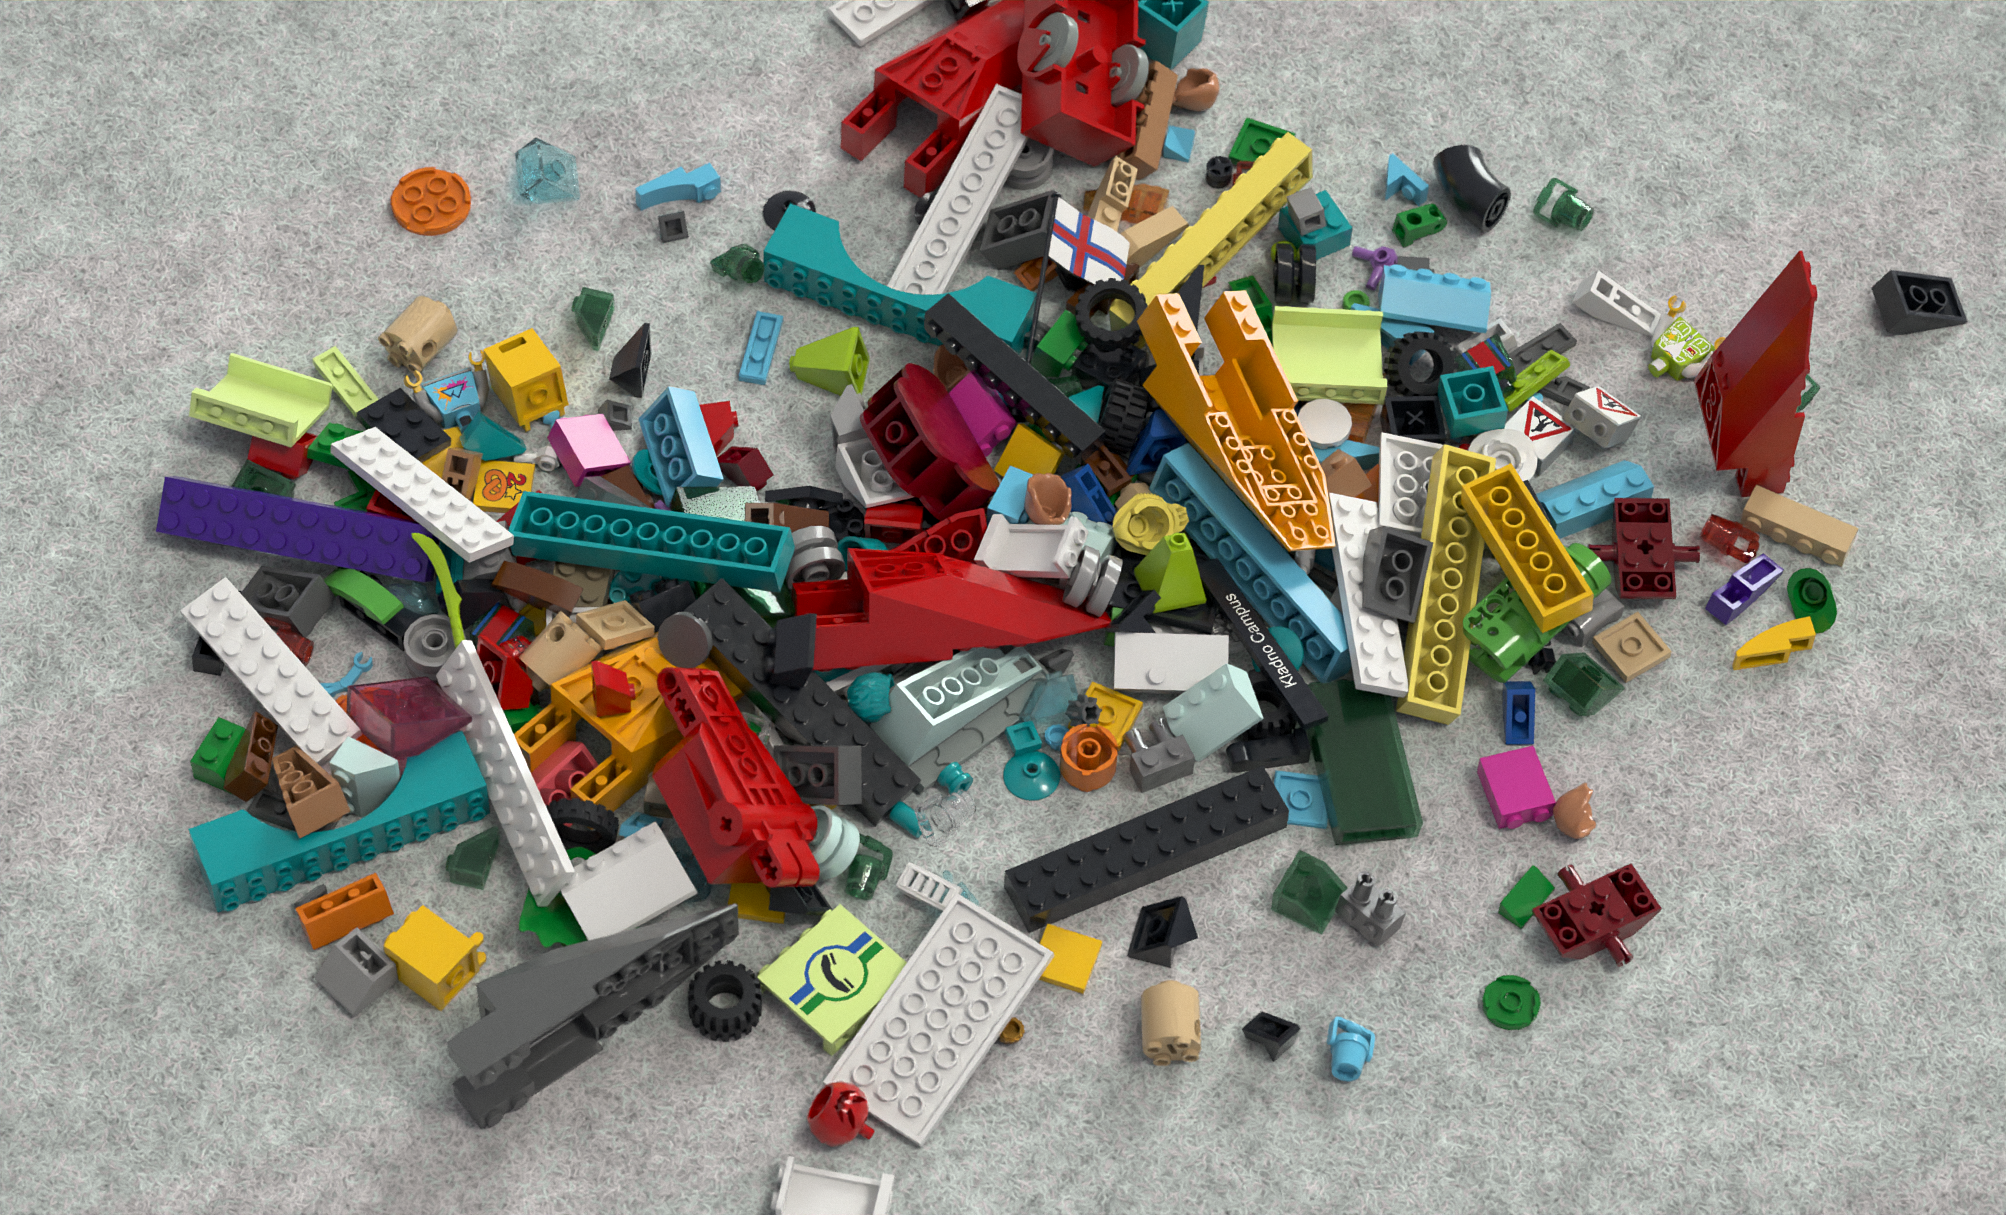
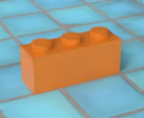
M376 873L295 908L303 931L313 950L348 935L356 927L362 929L394 914L386 889Z

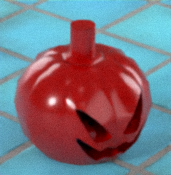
M844 1081L829 1083L819 1091L810 1105L807 1113V1122L811 1133L821 1143L831 1147L843 1146L852 1141L858 1134L868 1140L874 1134V1129L865 1124L869 1111L866 1096L853 1084Z

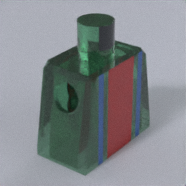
M1497 333L1454 358V362L1458 363L1457 372L1493 366L1503 397L1507 398L1513 394L1515 387L1512 383L1517 380L1515 368Z
M497 602L475 621L470 630V641H472L476 651L479 635H485L496 645L516 636H524L531 641L535 637L534 622Z

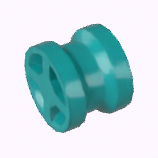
M953 762L941 771L937 782L942 787H947L949 789L948 793L953 798H957L970 788L973 783V777L969 773H964L962 766L958 762Z

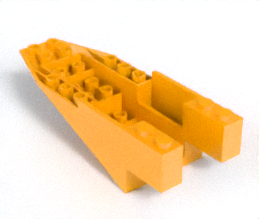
M1223 292L1204 317L1224 360V363L1215 375L1205 376L1198 375L1190 358L1202 342L1180 295H1156L1137 320L1157 364V367L1143 384L1144 388L1196 452L1201 455L1208 465L1288 551L1334 548L1336 545L1325 474L1293 407L1297 404L1298 399L1247 292Z
M746 588L737 592L772 629L777 620L790 618L756 589ZM658 632L654 633V636L642 639L639 642L625 644L595 660L626 672L628 684H634L636 700L631 701V712L596 716L592 695L591 663L551 684V704L514 733V737L531 773L566 741H576V723L583 717L612 742V755L571 788V800L572 798H579L580 801L590 800L594 802L593 804H601L606 807L607 811L611 810L614 812L648 783L649 774L654 771L655 764L684 738L683 734L678 730L677 723L670 710L665 706L664 699L657 687V677L662 669L668 667L679 668L672 665L662 654L658 643ZM709 658L695 667L718 671L735 702L745 695Z

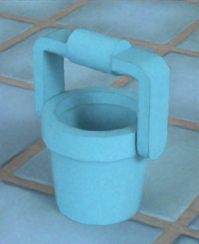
M1339 1016L1330 1022L1327 1036V1044L1331 1045V1070L1334 1077L1339 1080L1354 1081L1360 1077L1364 1062H1370L1372 1059L1375 1034L1363 1026ZM1337 1027L1346 1031L1345 1033H1340L1336 1035Z

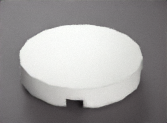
M1316 399L1308 402L1301 408L1298 419L1312 447L1328 449V447L1334 445L1335 447L1340 446L1348 439L1351 432L1352 421L1348 410L1339 402L1330 399Z

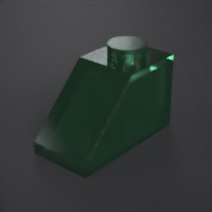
M583 287L580 295L575 296L573 300L572 312H575L576 324L592 349L599 351L615 310L614 294Z
M491 827L457 844L454 854H449L445 870L449 872L450 883L484 890L500 844L499 828Z

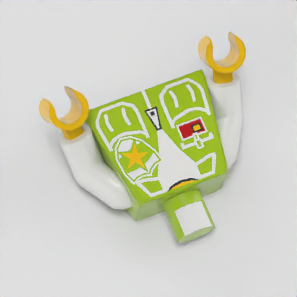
M1674 295L1668 300L1669 312L1663 314L1655 327L1651 340L1653 348L1651 358L1654 361L1648 365V369L1656 378L1667 372L1676 381H1679L1685 377L1696 378L1710 356L1725 340V337L1718 338L1713 346L1681 316L1676 319V314L1685 311L1686 303L1682 301L1680 307L1673 308V304L1677 300V296Z

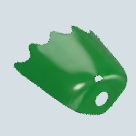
M574 847L566 850L570 861L577 857L587 860L591 856L596 855L583 847ZM529 886L519 920V930L521 932H534L545 948H549L557 942L569 946L589 941L561 891L558 892L548 906L538 907Z

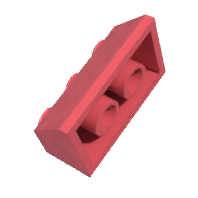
M566 741L543 761L531 775L546 806L551 801L555 800L558 802L562 798L571 800V788L599 764L583 742ZM565 823L564 825L571 827L574 823Z

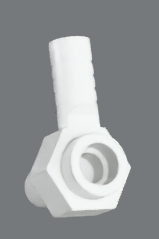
M549 441L547 446L540 448L534 454L523 453L514 455V462L538 464L544 471H553L561 463Z

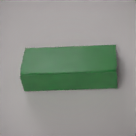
M1532 865L1501 901L1498 914L1522 929L1533 916L1532 909L1542 905L1555 890V887L1537 867Z

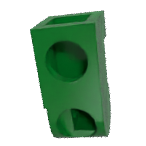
M1427 204L1397 213L1392 232L1403 248L1412 245L1416 239L1425 237L1428 234L1433 235L1441 232L1446 227L1447 220L1436 204Z

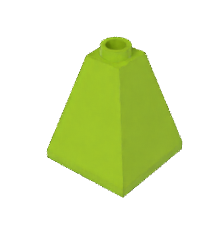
M851 327L797 348L795 356L790 357L789 367L791 372H795L797 379L839 396L842 395L846 386L851 384L856 394L861 393L862 395L870 357L859 327Z
M1177 532L1164 536L1134 569V574L1142 591L1155 590L1161 597L1154 605L1156 608L1153 613L1204 604L1206 602L1194 552L1185 533Z

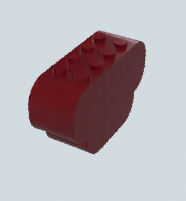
M907 363L868 399V407L860 414V422L887 472L905 492L919 498L925 508L938 520L943 521L955 513L979 509L996 493L1000 485L996 474L947 389L929 370L913 363Z

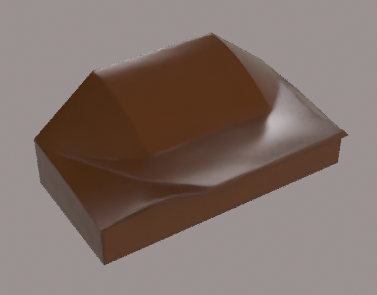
M1105 445L1101 446L1087 460L1080 464V466L1089 464L1108 497L1131 484L1132 477L1135 476L1128 475L1125 462L1118 454L1111 453Z

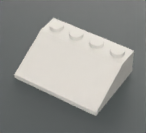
M1381 432L1378 527L1385 526L1421 538L1432 457L1443 446L1442 444Z
M656 821L573 867L575 873L560 890L588 940L635 929L697 894L696 889Z

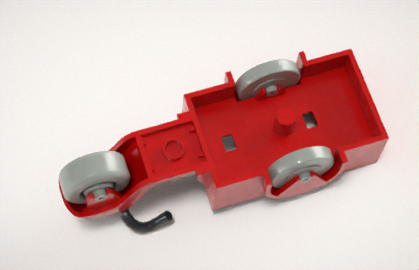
M1025 0L1024 30L1017 52L1018 65L1022 72V135L1094 167L1135 145L1136 113L1144 109V104L1135 101L1145 85L1149 68L1145 52L1139 49L1145 45V40L1138 37V0ZM1078 16L1084 18L1087 23L1078 19ZM1076 84L1081 85L1085 89V94L1076 90Z

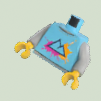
M480 350L482 357L480 362H474L471 352L469 353L468 360L474 366V371L469 367L422 383V389L420 387L422 382L420 372H413L417 379L416 384L411 383L407 375L404 377L405 386L412 388L414 391L412 396L416 404L434 422H440L445 429L458 425L461 433H463L478 412L481 413L480 408L486 405L489 384L486 369L482 367V363L485 360L482 350Z

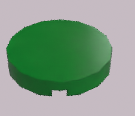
M1502 975L1496 978L1495 981L1486 986L1482 997L1483 1012L1487 1019L1495 1026L1506 1030H1521L1530 1026L1537 1018L1541 1006L1540 994L1537 989L1535 990L1527 979L1516 975Z

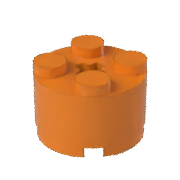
M1081 724L1071 728L1064 735L1060 749L1059 765L1063 778L1070 785L1083 792H1090L1107 785L1116 772L1118 750L1115 737L1109 730L1099 725L1090 727L1087 724Z

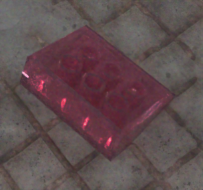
M427 676L347 686L346 714L360 728L361 732L384 754L398 761L421 754L472 722V716Z

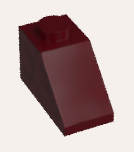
M731 446L717 457L721 472L741 490L759 491L767 485V480L774 475L758 448Z

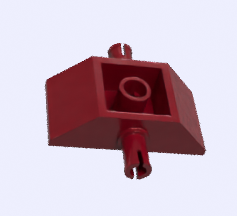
M1614 498L1612 545L1588 544L1587 546L1602 561L1612 562L1615 589L1620 599H1676L1675 562H1700L1699 545L1675 546V543H1673L1670 498Z
M1630 863L1589 883L1583 882L1572 864L1567 866L1569 870L1563 867L1557 875L1569 892L1532 909L1533 915L1560 956L1563 958L1584 959L1607 948L1618 967L1623 966L1622 961H1624L1625 965L1633 959V955L1623 940L1635 935L1662 909L1633 864Z

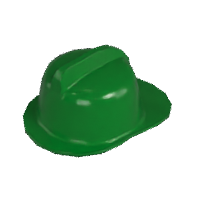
M1803 568L1794 572L1788 580L1787 592L1795 617L1799 619L1810 616L1815 634L1824 633L1832 627L1837 616V606L1833 596L1832 585L1816 569Z

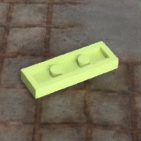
M336 346L312 359L314 367L327 382L333 383L332 389L355 417L358 411L379 400Z

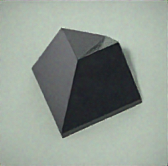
M644 323L614 356L609 380L637 398L643 397L652 355L650 323Z
M815 884L806 887L766 886V890L770 894L768 909L770 911L821 916L830 909L833 911Z
M1180 896L1141 907L1127 953L1129 958L1171 968L1177 946L1198 939L1186 898Z

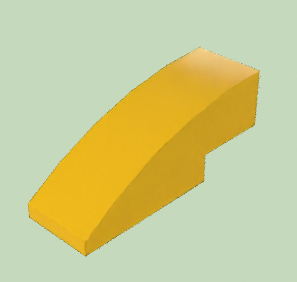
M1810 616L1776 625L1749 640L1736 651L1732 664L1733 670L1787 663L1791 652L1812 649L1816 634Z

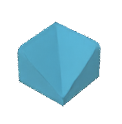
M1170 125L1164 144L1163 157L1189 163L1195 140V131Z

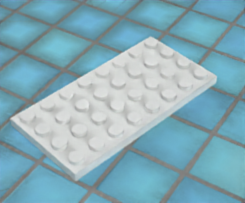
M956 893L823 1081L824 1086L837 1081H844L857 1086L865 1094L868 1101V1114L922 1147L1054 958V952Z

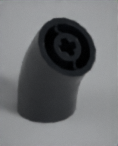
M1455 145L1440 151L1433 159V167L1445 195L1455 209L1472 225L1483 232L1492 230L1498 224L1509 205L1511 198L1510 188L1501 183L1489 171L1479 148L1471 145Z

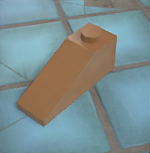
M458 447L448 448L442 480L471 501L478 480L483 453Z

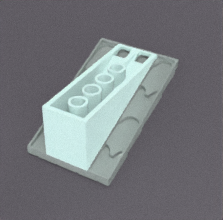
M1002 645L996 649L975 647L969 651L953 649V660L913 662L893 676L895 685L889 691L891 712L884 715L878 722L866 724L921 779L916 788L921 794L937 783L939 774L950 763L958 762L962 765L980 753L986 746L1004 735L1006 727L1024 721L1025 718L1059 695L1063 688L1025 646Z

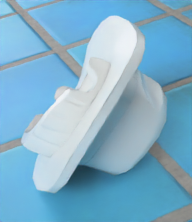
M1496 429L1478 435L1469 447L1468 451L1496 458L1495 470L1512 463L1522 481H1530L1536 471L1537 452L1535 446L1527 435L1518 430Z

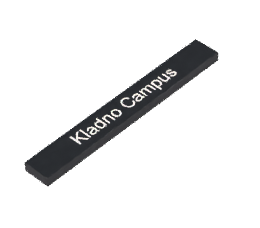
M1215 558L1198 564L1197 567L1203 589L1304 731L1328 722L1329 715L1219 559Z

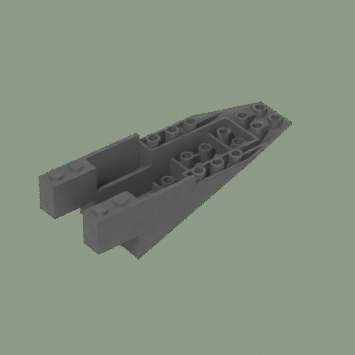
M735 903L553 949L476 983L481 1020L447 1041L449 1057L464 1074V1076L453 1082L454 1096L481 1130L488 1125L494 1126L498 1124L504 1115L512 1109L518 1110L522 1108L529 1098L601 1052L603 1047L598 1042L599 1039L612 1036L619 1026L627 1021H635L641 1016L643 1010L649 1006H657L662 1003L669 993L675 990L723 947L733 942L737 935H739L738 905Z

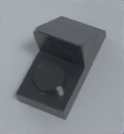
M1155 590L1141 591L1105 628L1108 633H1156L1145 617L1155 610L1156 607L1154 605L1161 597Z
M1261 1011L1242 1028V1031L1247 1039L1263 1044L1271 1060L1275 1062L1295 1043L1300 1027L1298 1024Z

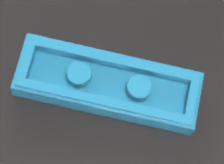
M757 311L739 372V381L760 385L766 384L783 324L782 315Z

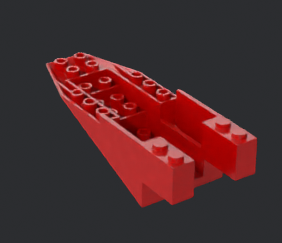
M996 0L964 16L877 67L874 71V90L841 121L840 149L862 161L896 128L897 107L908 96L936 113L938 119L937 129L905 160L903 188L919 198L934 191L945 180L996 84L1022 94V72L1018 65L1017 52L1024 30L1025 0Z
M1803 250L1798 251L1714 351L1694 379L1716 471L1737 469L1735 476L1741 497H1750L1756 485L1777 494L1784 493L1786 483L1790 482V469L1795 464L1794 455L1805 419L1804 412L1796 413L1797 406L1801 405V392L1806 387V374L1810 373L1809 352L1814 302L1817 301L1818 297L1817 287L1815 284L1812 285L1810 280L1811 265L1809 261H1805Z
M848 548L847 579L792 583V617L810 613L817 614L814 667L812 670L828 672L833 668L856 670L860 666L953 660V649L959 651H969L975 647L996 649L1002 645L1024 647L1029 643H1038L1102 629L1112 622L1107 612H1104L1100 617L1086 612V598L1081 605L1075 608L1062 602L1063 589L938 553Z

